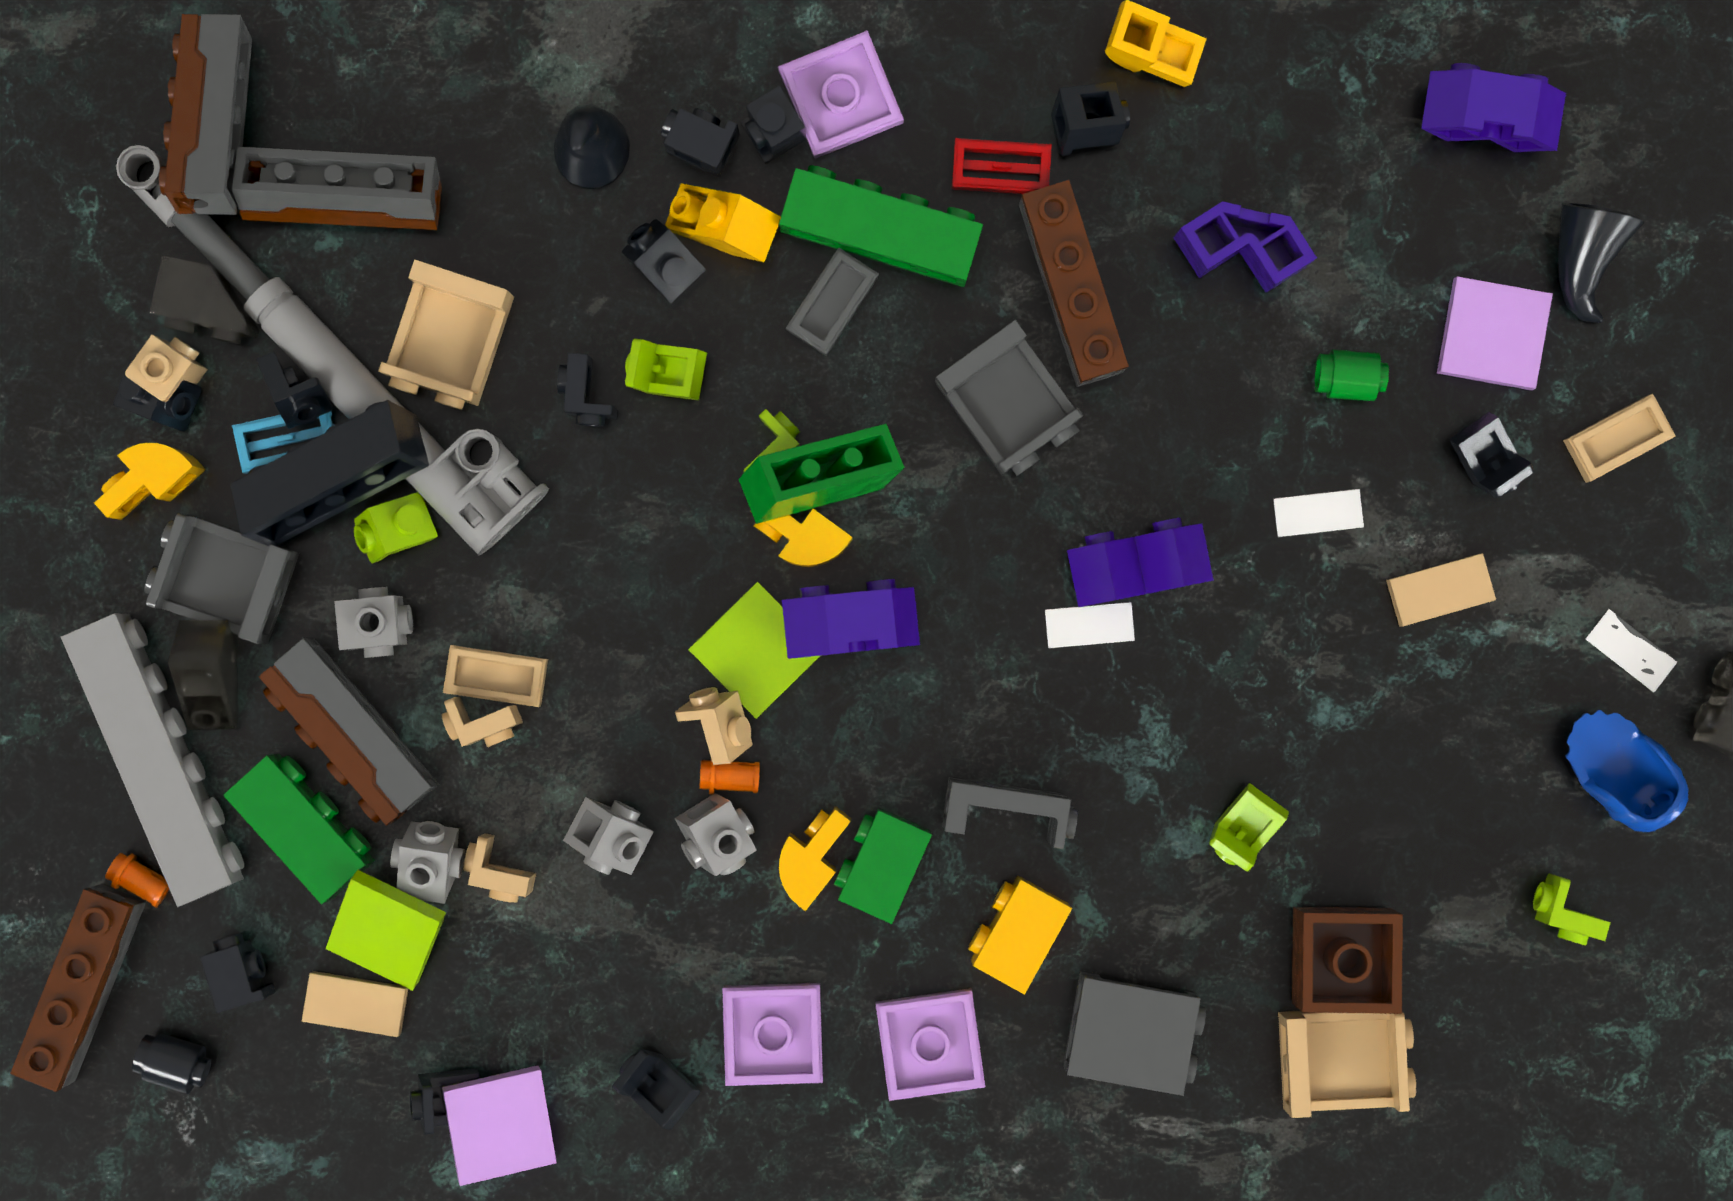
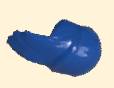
M1597 710L1593 715L1583 713L1580 719L1574 722L1573 730L1567 740L1569 752L1565 756L1569 760L1581 786L1604 806L1613 820L1623 823L1634 831L1653 832L1667 826L1682 813L1688 802V785L1681 768L1674 763L1661 744L1644 735L1631 720L1625 719L1618 713L1605 714L1603 711Z

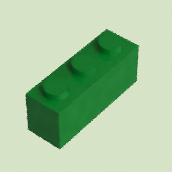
M887 424L759 456L738 480L754 520L758 524L882 490L905 467Z
M279 753L267 755L223 796L322 905L335 898L345 889L357 870L363 872L375 861L368 853L372 847L358 830L353 827L347 830L337 819L336 815L339 813V810L328 796L321 791L315 794L303 781L307 776L305 771L293 758L288 755L282 758Z

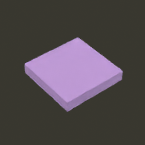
M868 31L778 66L794 110L805 126L806 139L814 159L904 123L903 116Z
M1458 276L1454 278L1437 374L1526 390L1536 389L1553 294Z
M820 983L723 986L725 1086L823 1083Z
M971 988L876 1002L889 1101L985 1087Z
M539 1066L442 1087L455 1167L460 1186L557 1163Z

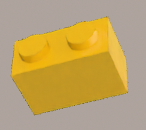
M1017 875L1013 884L1005 881L992 904V907L998 910L989 927L984 924L980 925L968 950L974 953L971 958L974 967L1025 995L1069 916L1072 907L1067 902Z

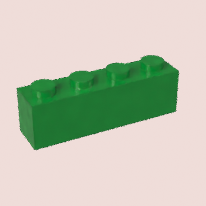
M809 165L807 171L795 169L779 222L781 233L831 248H841L851 254L965 287L983 224L974 221L976 216L973 213L954 207H948L946 213L928 208V200L912 194L902 193L900 199L881 194L883 189L881 186L861 179H855L854 185L835 180L836 173L819 166Z

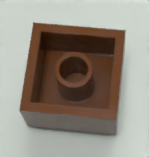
M1293 907L1292 1004L1300 1011L1310 1013L1402 1014L1403 914L1391 908Z

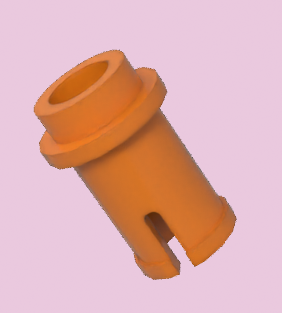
M712 759L701 760L699 789H709V794L713 795L714 790L758 793L760 762H731L730 764L713 765Z
M119 853L105 875L106 879L112 881L111 887L117 889L121 886L157 908L170 890L164 876L137 862L136 855L131 853L127 856Z

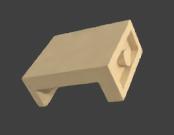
M414 259L408 277L414 283L387 363L381 362L378 372L391 377L388 386L416 395L418 388L421 387L437 393L435 402L459 410L463 409L465 402L478 406L514 296L506 289Z
M1278 1012L1283 1109L1291 1118L1311 1117V1111L1385 1107H1393L1399 1112L1410 1110L1409 1098L1416 1096V1079L1413 1068L1407 1067V1049L1413 1048L1414 1035L1411 1020L1405 1019L1403 1012L1402 1014Z

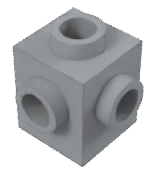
M388 587L359 589V599L334 601L339 650L364 649V658L392 656L394 655L393 646L407 645L406 634H412L413 617L410 605H403V596H388ZM376 616L379 619V625L377 629H375L373 625V621Z
M716 793L674 818L686 839L681 844L682 850L695 869L701 867L714 876L719 874L727 875L740 869L746 863L745 858L757 851L749 837L754 833V828L746 814L740 808L735 810L730 800Z
M585 797L563 841L585 856L583 862L601 873L609 875L612 868L632 875L654 831L637 821L641 814L639 811L620 801L615 800L610 807Z
M411 821L403 839L396 838L392 848L390 865L391 868H398L397 889L423 901L445 904L455 877H461L464 866L465 849L458 848L459 829L445 827L433 821L421 823Z

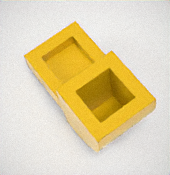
M1125 0L1120 4L1105 53L1113 62L1134 73L1143 70L1186 87L1193 82L1207 38L1170 24V17Z
M159 443L137 444L117 455L130 471L127 473L121 471L111 477L101 488L104 494L94 504L107 518L122 520L150 494L156 499L171 502L206 469L196 458L180 449Z
M815 509L811 510L802 524L790 515L754 524V527L776 543L782 536L787 538L789 542L778 556L791 564L803 567L819 566L834 560L844 552L853 540L852 536Z
M835 807L829 815L823 810L817 814L804 831L811 838L807 844L790 833L780 854L779 873L782 885L788 896L804 911L809 908L836 873V867L824 859L823 856L851 822V818L838 807Z

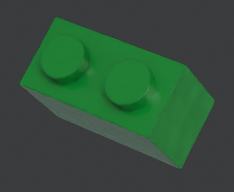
M879 807L874 817L865 814L854 837V841L861 843L855 860L853 862L845 858L833 884L842 888L838 900L892 924L931 839L932 832Z

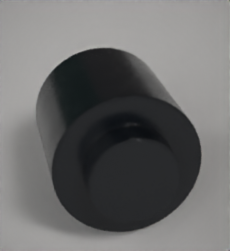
M159 1033L156 1037L146 1034L135 1053L132 1071L141 1074L143 1081L189 1094L194 1086L201 1088L205 1083L211 1067V1059L205 1058L206 1047L162 1033Z

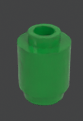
M1332 349L1330 354L1319 353L1317 357L1314 377L1315 392L1326 393L1327 398L1375 401L1378 392H1385L1387 389L1389 366L1388 363H1381L1379 353Z

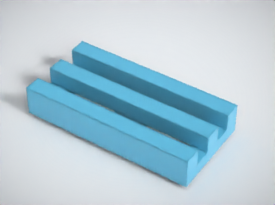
M330 411L318 417L321 424L320 427L247 443L246 439L247 434L286 426L281 415L232 425L242 473L248 474L251 469L267 465L287 454L286 452L251 460L250 453L312 440L326 433V430L334 425L331 421L332 412Z

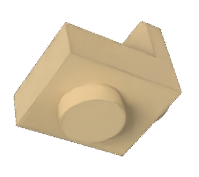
M151 335L125 371V375L157 399L166 402L171 398L183 380L197 385L208 369L195 361L199 352L178 337L174 336L172 341L168 342L155 335Z
M715 687L701 689L690 694V701L675 711L678 722L701 720L713 765L730 764L753 745L751 726L744 715L738 691L718 693Z
M453 697L444 701L447 712L442 713L444 726L452 740L459 739L462 747L483 739L487 747L493 746L514 737L512 727L523 723L516 705L508 706L471 722L461 697Z
M485 833L478 837L477 844L470 842L466 851L463 870L470 872L468 885L489 889L490 898L516 903L519 896L526 897L532 893L536 873L490 864L495 835Z

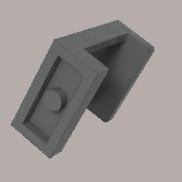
M1016 320L936 376L935 383L1000 474L1004 475L1012 469L1016 476H1018L1040 460L1036 451L1049 441H1052L1057 448L1077 434L1080 430L1075 423L1084 415L1079 408L1075 409L1034 353L1025 340L1027 335Z
M177 513L175 520H170L162 533L160 545L165 549L159 566H154L147 577L144 588L145 593L149 594L146 606L167 610L237 634L238 638L256 644H268L300 552L279 545L270 544L266 546L241 536V532L191 515Z
M948 777L942 827L945 832L965 835L969 805L1050 817L1047 841L1053 848L1064 849L1065 838L1074 839L1078 810L1073 809V806H1070L1071 799L1061 793Z
M1080 971L1063 1064L1065 1072L1069 1076L1184 1096L1186 1083L1193 1084L1196 1075L1197 1055L1191 1054L1194 1035H1202L1205 1025L1206 1007L1200 1006L1201 998L1195 992L1185 991L1184 993L1112 981L1102 979L1098 974Z

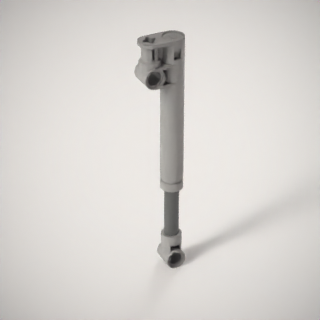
M141 145L130 146L120 154L116 164L117 175L120 180L130 187L167 227L176 226L246 299L244 311L257 324H261L262 330L309 379L315 377L319 379L328 399L348 420L365 412L367 407L377 402L389 400L403 407L297 295H293V291L280 277L269 279L208 214H177L167 196H163L160 191L159 171L161 166H167V161L148 147ZM152 161L154 165L152 176L145 182H138L137 171L139 167L145 162ZM419 423L429 466L405 479L478 556L493 547L549 491V488L544 483L536 486L517 466L519 460L504 446L499 438L488 431L481 429L469 430L461 435L445 451ZM487 440L492 446V457L484 465L476 466L470 459V450L476 442ZM509 480H510V481L514 484V486L521 492V495H519V494L509 485V483H508Z

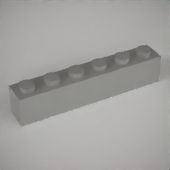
M114 613L61 636L177 907L243 880L244 877L241 869L244 868V861L234 842L228 843L221 827L225 823L223 811L218 801L214 797L209 798L202 783V780L206 778L204 767L194 752L189 753L183 739V735L186 734L185 723L177 709H170L163 692L167 690L165 677L159 666L155 663L151 664L144 648V646L148 645V639L140 622L137 619H132L130 614Z

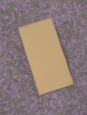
M1650 394L1563 441L1587 483L1672 439L1676 435L1653 394Z
M1483 553L1386 580L1399 627L1496 600Z
M450 645L443 693L541 707L548 659Z
M313 971L309 974L302 1022L399 1037L402 1031L408 989L396 984Z

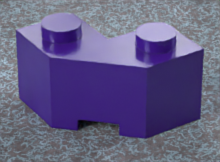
M1456 63L1451 65L1450 70L1430 71L1421 129L1445 141L1491 140L1513 152L1557 151L1566 93L1548 84L1549 79L1545 76L1535 74L1515 76L1484 71L1479 66L1473 64Z
M1223 201L1181 227L1173 237L1199 278L1240 253L1265 293L1297 274L1317 259L1290 216L1241 208V205Z
M1180 517L1152 523L1154 533L1115 540L1114 532L1109 531L1085 536L1086 546L1067 550L1078 608L1214 581L1202 523L1183 526Z
M895 579L866 582L867 591L830 594L829 585L800 588V598L782 600L788 659L920 645L914 587L896 588Z

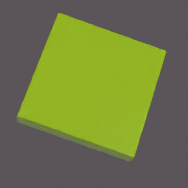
M759 582L746 592L688 649L729 692L738 691L741 704L756 719L820 657L811 656L788 659L783 608Z
M357 870L350 879L325 949L413 991L420 981L446 912Z

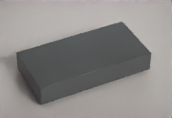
M838 248L787 325L786 330L827 356L878 279L879 273L841 248Z

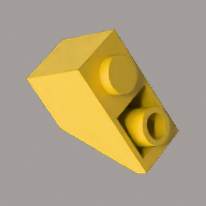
M681 183L677 195L671 202L670 213L665 226L675 234L733 256L765 262L781 216L740 194Z

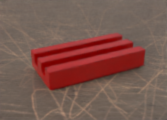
M955 138L952 189L1025 194L1049 186L1052 144ZM964 152L1041 157L1040 164L965 160ZM963 171L1040 176L1039 182L963 177Z

